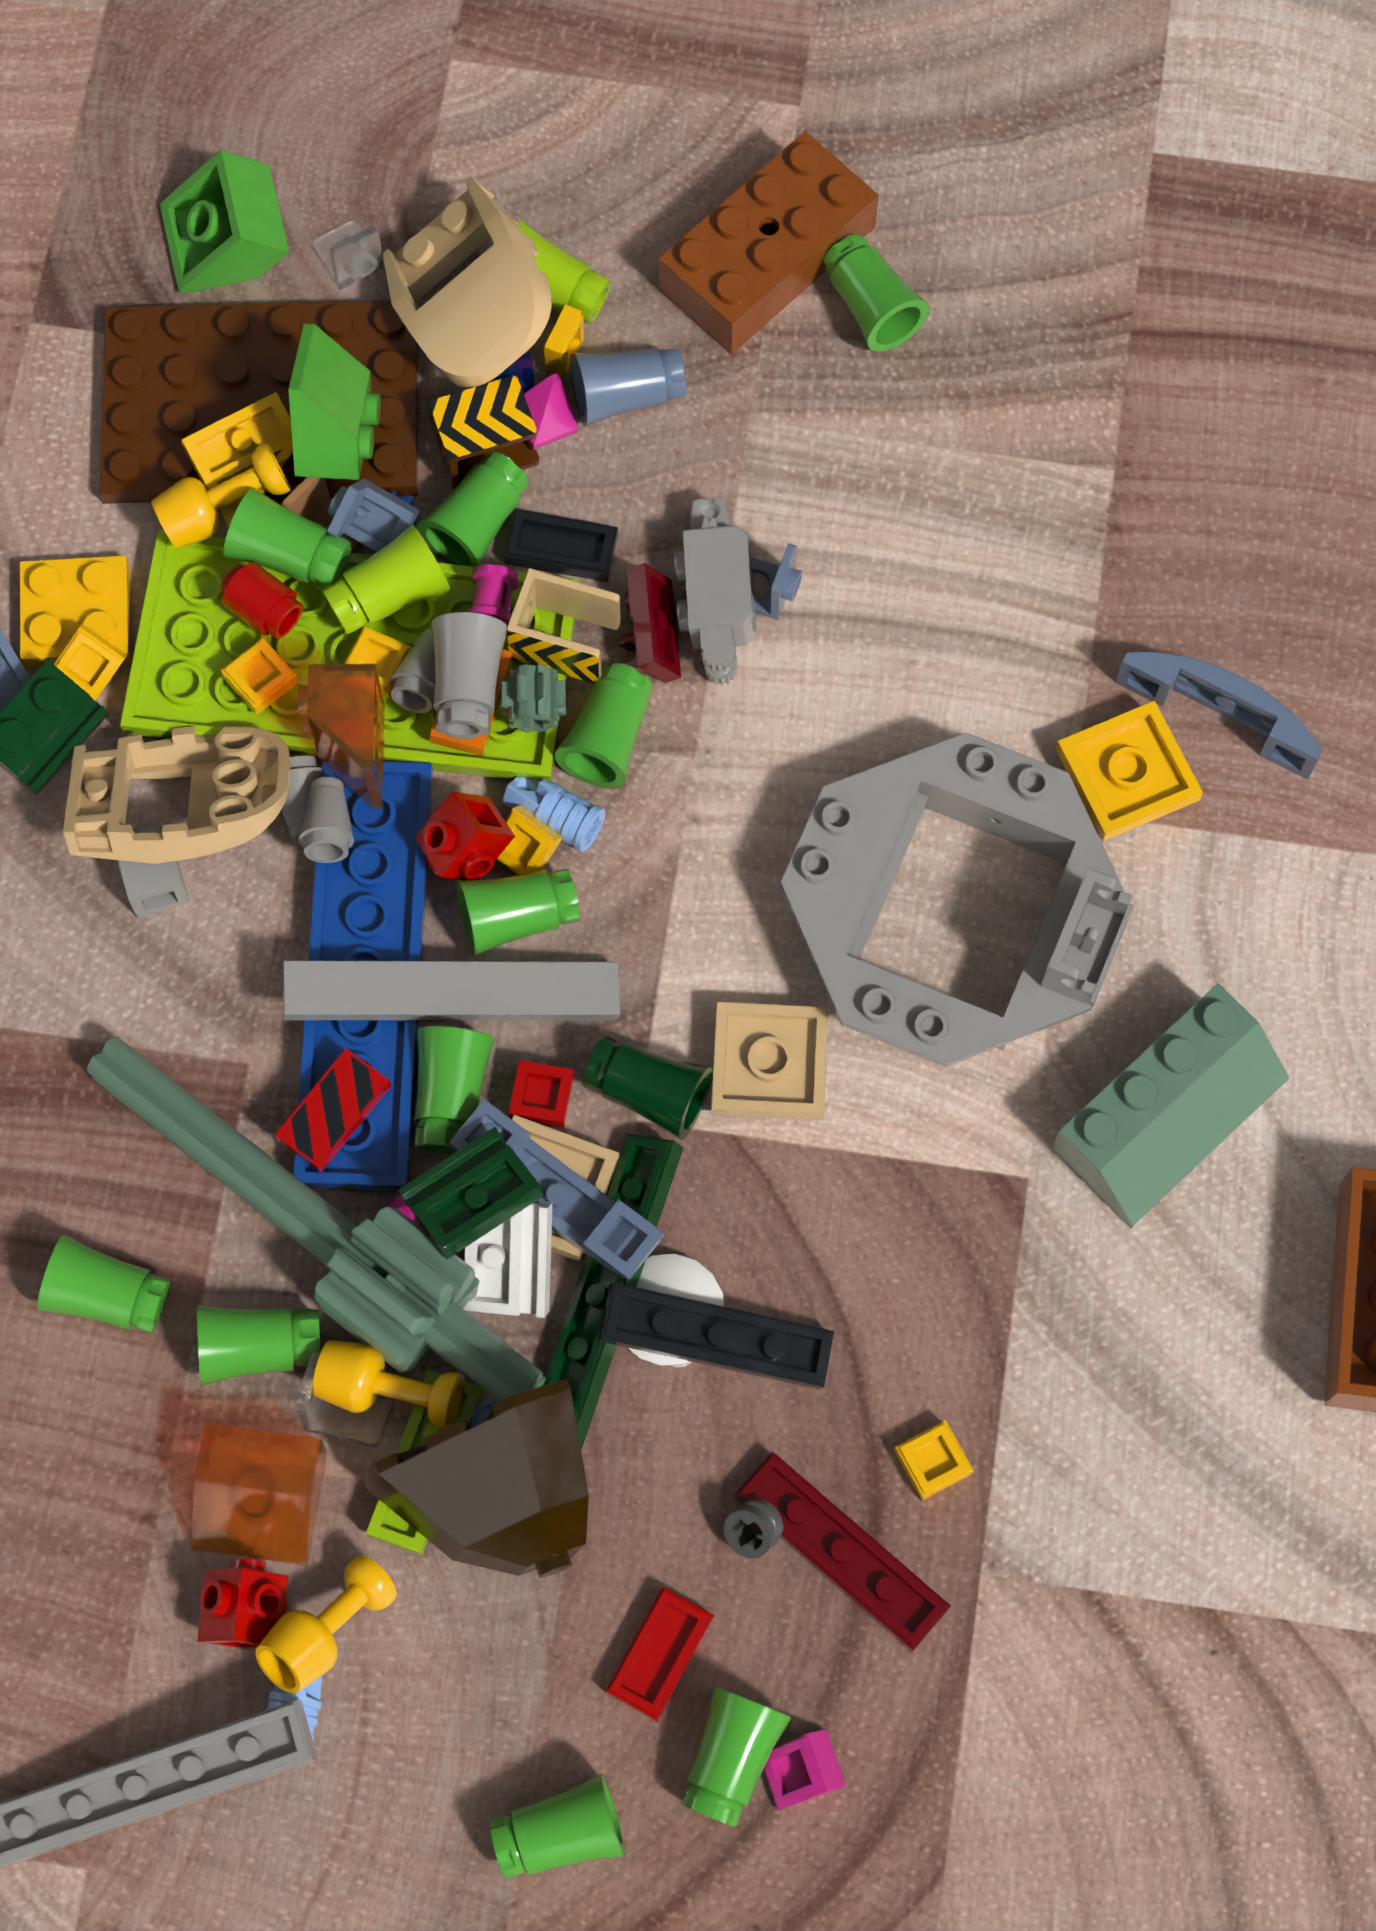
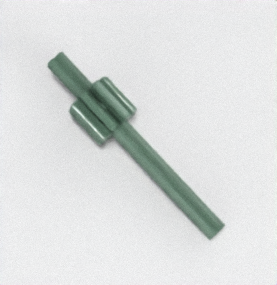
M113 1037L106 1041L102 1052L91 1058L87 1072L92 1075L93 1080L331 1270L324 1278L317 1282L315 1287L314 1299L320 1304L321 1310L362 1343L370 1344L382 1353L384 1361L398 1372H410L415 1369L422 1357L428 1361L437 1353L497 1402L511 1395L543 1386L546 1378L541 1370L462 1309L469 1301L476 1297L480 1281L475 1277L474 1269L457 1255H453L446 1260L426 1231L397 1208L385 1207L379 1210L373 1222L366 1217L360 1224L356 1225L119 1037Z

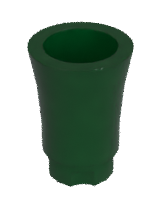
M605 1036L604 1039L598 1041L590 1055L583 1076V1085L601 1092L603 1098L634 1111L658 1124L680 1140H683L693 1128L704 1106L712 1082L713 1069L709 1066L681 1061L659 1054L629 1041L621 1043Z

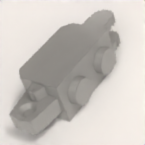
M714 497L712 499L693 500L690 530H683L684 550L675 551L674 559L677 583L686 582L687 599L677 600L680 632L689 631L693 649H701L707 678H710V682H715L716 685L718 683L723 685L724 683L729 684L730 680H734L733 676L737 675L736 646L747 645L757 635L752 557L751 552H749L748 536L737 526H731L724 497Z

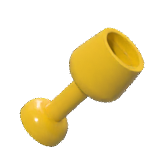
M266 442L254 450L252 455L253 468L209 490L206 489L200 480L186 477L151 500L161 526L176 549L215 536L221 527V517L218 509L244 497L250 488L259 489L264 486L269 493L274 495H283L291 491L276 457Z
M329 1340L324 1345L319 1355L313 1378L314 1396L352 1413H362L371 1408L378 1396L381 1395L427 1407L429 1420L440 1429L455 1423L465 1387V1377L459 1372L443 1373L436 1379L434 1384L386 1373L383 1354L372 1345Z
M362 1555L355 1556L344 1570L343 1581L346 1590L317 1617L303 1610L289 1611L268 1632L256 1648L255 1655L264 1674L277 1687L285 1692L295 1694L331 1670L338 1656L337 1643L333 1634L361 1607L373 1611L382 1610L396 1599L397 1593L393 1581L387 1572L374 1560Z

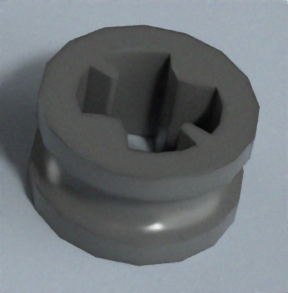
M750 1498L742 1502L727 1517L724 1524L725 1539L729 1546L737 1554L746 1558H759L765 1555L782 1537L784 1529L782 1517L778 1510L768 1501L760 1498ZM755 1522L760 1527L761 1532L753 1535L746 1525Z

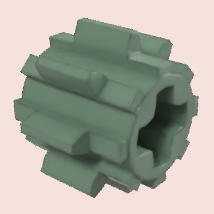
M542 664L519 665L517 669H511L508 672V681L501 682L502 716L508 717L509 726L512 729L517 728L521 732L539 731L541 733L546 732L550 728H556L558 726V716L566 715L565 681L558 680V671L556 669H550Z

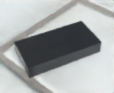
M514 509L504 552V564L608 582L618 540V527Z

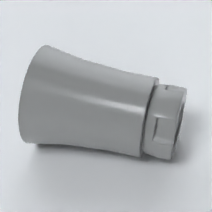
M453 612L437 616L431 622L435 656L433 706L437 712L435 728L437 732L459 739H474L478 736L488 735L491 722L490 716L494 713L497 676L507 634V625L495 617L473 612Z

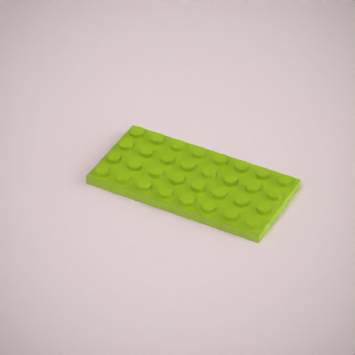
M158 530L120 727L123 734H142V736L170 739L172 738V728L195 726L197 736H217L224 727H254L270 731L279 736L286 743L290 754L352 761L432 763L434 771L514 780L519 776L538 781L545 779L551 782L561 716H558V726L556 728H550L546 732L541 733L539 731L521 732L517 728L512 729L509 726L508 717L502 716L500 700L483 756L431 743L430 732L437 713L433 706L426 713L411 712L395 703L392 697L389 700L341 679L340 670L363 627L352 633H345L322 593L325 587L313 581L305 583L286 574L263 567L295 591L297 595L296 600L303 604V612L300 619L287 635L280 639H276L271 634L263 636L222 604L224 592L221 590V584L225 576L236 565L241 564L244 566L248 563L224 557L225 538L213 536L176 549L165 531ZM351 552L343 573L372 555ZM438 563L451 590L421 600L393 613L372 626L368 622L365 627L413 647L420 638L422 631L431 629V622L434 618L447 613L467 612L472 607L475 585L472 583V572L475 567ZM517 572L519 584L518 589L512 592L510 614L514 611L527 573ZM562 577L580 583L579 579ZM536 607L529 629L572 641L575 618ZM506 634L503 650L509 651ZM263 637L296 673L299 683L256 715L225 681L220 670ZM513 660L510 670L517 669L519 665H524L525 663ZM558 673V680H564L566 686L567 676Z

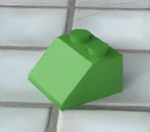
M220 150L160 203L179 292L192 293L258 279L289 253L269 164Z
M304 324L288 389L295 476L359 480L363 459H372L374 428L370 425H379L381 410L380 394L371 393V375L364 365L315 324Z

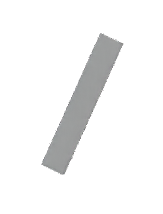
M283 961L282 966L283 1020L617 1021L620 1016L618 962Z
M295 1700L0 1802V1869L318 1760L302 1701Z

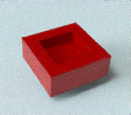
M519 1060L508 1112L509 1118L512 1119L516 1115L541 1125L565 1129L575 1077L574 1069Z

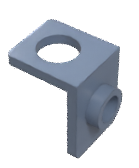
M790 543L787 545L780 566L752 557V571L763 574L770 582L769 591L760 598H754L755 613L779 620L785 601H794L801 583L803 571L796 569V545Z

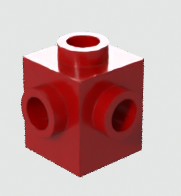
M452 791L444 802L433 810L427 823L414 838L427 857V865L439 877L457 880H480L481 877L490 872L495 860L515 838V835L490 797Z
M242 1558L231 1559L230 1568L205 1570L204 1586L199 1598L201 1612L197 1642L243 1650L256 1649L278 1620L287 1612L288 1576L265 1572L266 1562Z

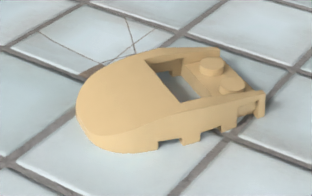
M472 177L465 181L468 190L449 204L442 213L418 234L410 238L395 254L389 249L383 253L393 308L430 361L450 382L467 388L480 386L493 380L527 352L544 331L552 308L550 286L546 274L538 270L535 256L539 254V251L533 240L524 235L517 226L518 222L507 210L492 200L495 195ZM492 238L494 244L419 308L418 300L488 239Z
M195 726L172 728V738L146 743L143 742L142 734L118 738L117 749L87 752L85 744L74 746L63 834L69 854L73 856L159 864L202 857L242 845L262 833L275 820L286 802L291 777V761L288 747L279 736L264 729L224 727L217 736H197ZM191 777L187 825L186 823L163 825L162 833H134L132 825H125L130 779Z

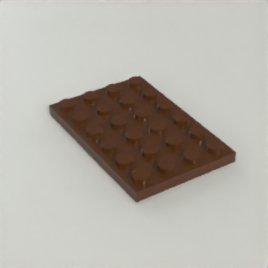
M391 300L105 307L100 497L103 504L151 503V500L183 478L193 477L201 481L181 444V440L277 392L290 417L288 389L304 324H315L370 371L371 393H379L381 398L379 425H370L374 428L372 459H363L359 480L326 478L330 498H334L341 487L349 488L350 485L364 478L389 493L396 491L398 496H418V343L393 308ZM292 454L282 468L291 491L307 478L295 476ZM266 490L264 494L272 500L286 499L290 492L283 495H274Z

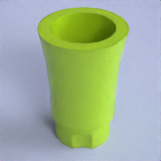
M523 220L518 221L517 226L524 235L533 240L539 251V254L535 256L538 270L546 274L552 294L551 309L561 314L566 304L581 310L584 322L592 324L608 297L612 282L592 270V265L569 254L544 238Z
M412 524L388 545L365 561L342 573L343 579H339L322 590V593L346 634H349L365 626L368 622L372 626L393 613L451 589L434 555L417 528Z

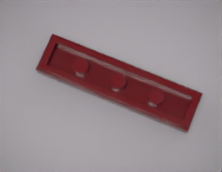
M773 1451L735 1494L734 1498L739 1503L750 1498H760L772 1504L782 1517L784 1529L781 1539L911 1653L951 1607L949 1603Z

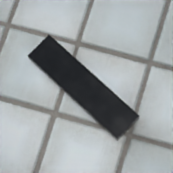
M612 1282L608 1287L598 1341L822 1389L825 1387L834 1331Z

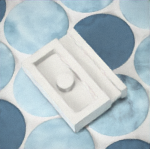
M552 1201L532 1203L465 1248L464 1262L474 1269L475 1277L479 1279L480 1283L476 1297L469 1301L463 1310L515 1316L524 1313L535 1314L536 1318L546 1317L550 1306Z

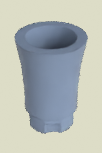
M656 347L626 352L571 354L572 388L583 426L638 409L665 405L668 400L686 396L687 387L684 364L679 349L658 350Z

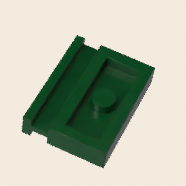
M47 660L0 712V764L38 795L73 756L74 746L83 745L108 717L109 711Z
M495 1127L399 1189L403 1202L414 1213L417 1221L446 1260L544 1196L540 1184L513 1149L504 1142Z

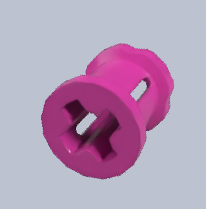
M483 564L476 566L472 572V583L475 585L473 605L467 612L495 617L503 621L508 627L512 616L510 614L512 592L518 589L519 584L518 573L502 565Z

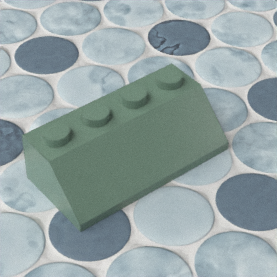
M1217 983L1059 1130L1051 1149L1132 1228L1287 1082L1289 1076L1259 1022Z

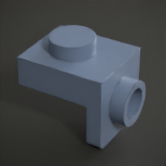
M364 478L350 485L349 488L343 486L339 489L328 509V515L333 517L327 533L336 538L347 534L378 552L412 525L420 510Z

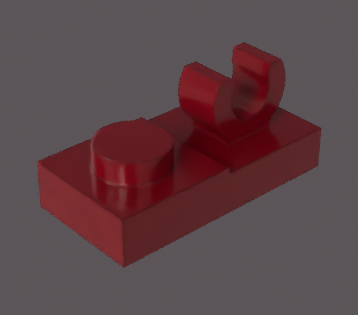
M646 563L626 569L628 590L625 594V603L634 622V633L622 635L617 639L618 646L629 652L636 650V656L630 662L622 664L634 667L643 675L649 673L665 683L681 678L672 580Z

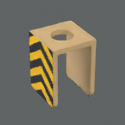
M529 568L507 627L508 649L513 652V660L528 665H546L550 669H556L559 674L594 684L595 681L602 677L601 651L599 649L529 629L537 607L618 630L621 622L620 596L614 592Z

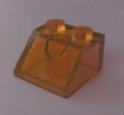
M308 664V684H299L298 714L299 718H304L305 739L314 740L319 759L371 808H383L385 705L376 664Z
M205 1423L194 1477L191 1549L308 1566L328 1453L322 1440Z

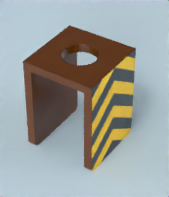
M509 376L428 401L433 435L453 490L474 465L480 464L486 455H491L494 451L511 458L522 470L539 464L537 450H532L526 441L536 437L537 429L516 376Z

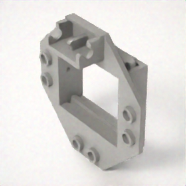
M963 733L823 786L780 884L841 1025L944 1067L951 1066L994 1048L1004 1050L1007 1043L1092 1011L1134 905L1130 904L1132 895L1125 893L1069 773L969 733ZM925 808L1066 863L1004 1017L860 960Z

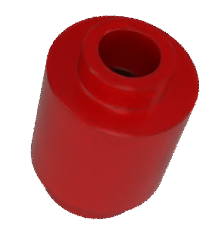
M250 562L244 566L241 564L236 565L228 572L221 584V590L224 592L222 604L263 636L271 634L276 639L284 637L294 628L302 615L303 604L296 600V592L256 562Z

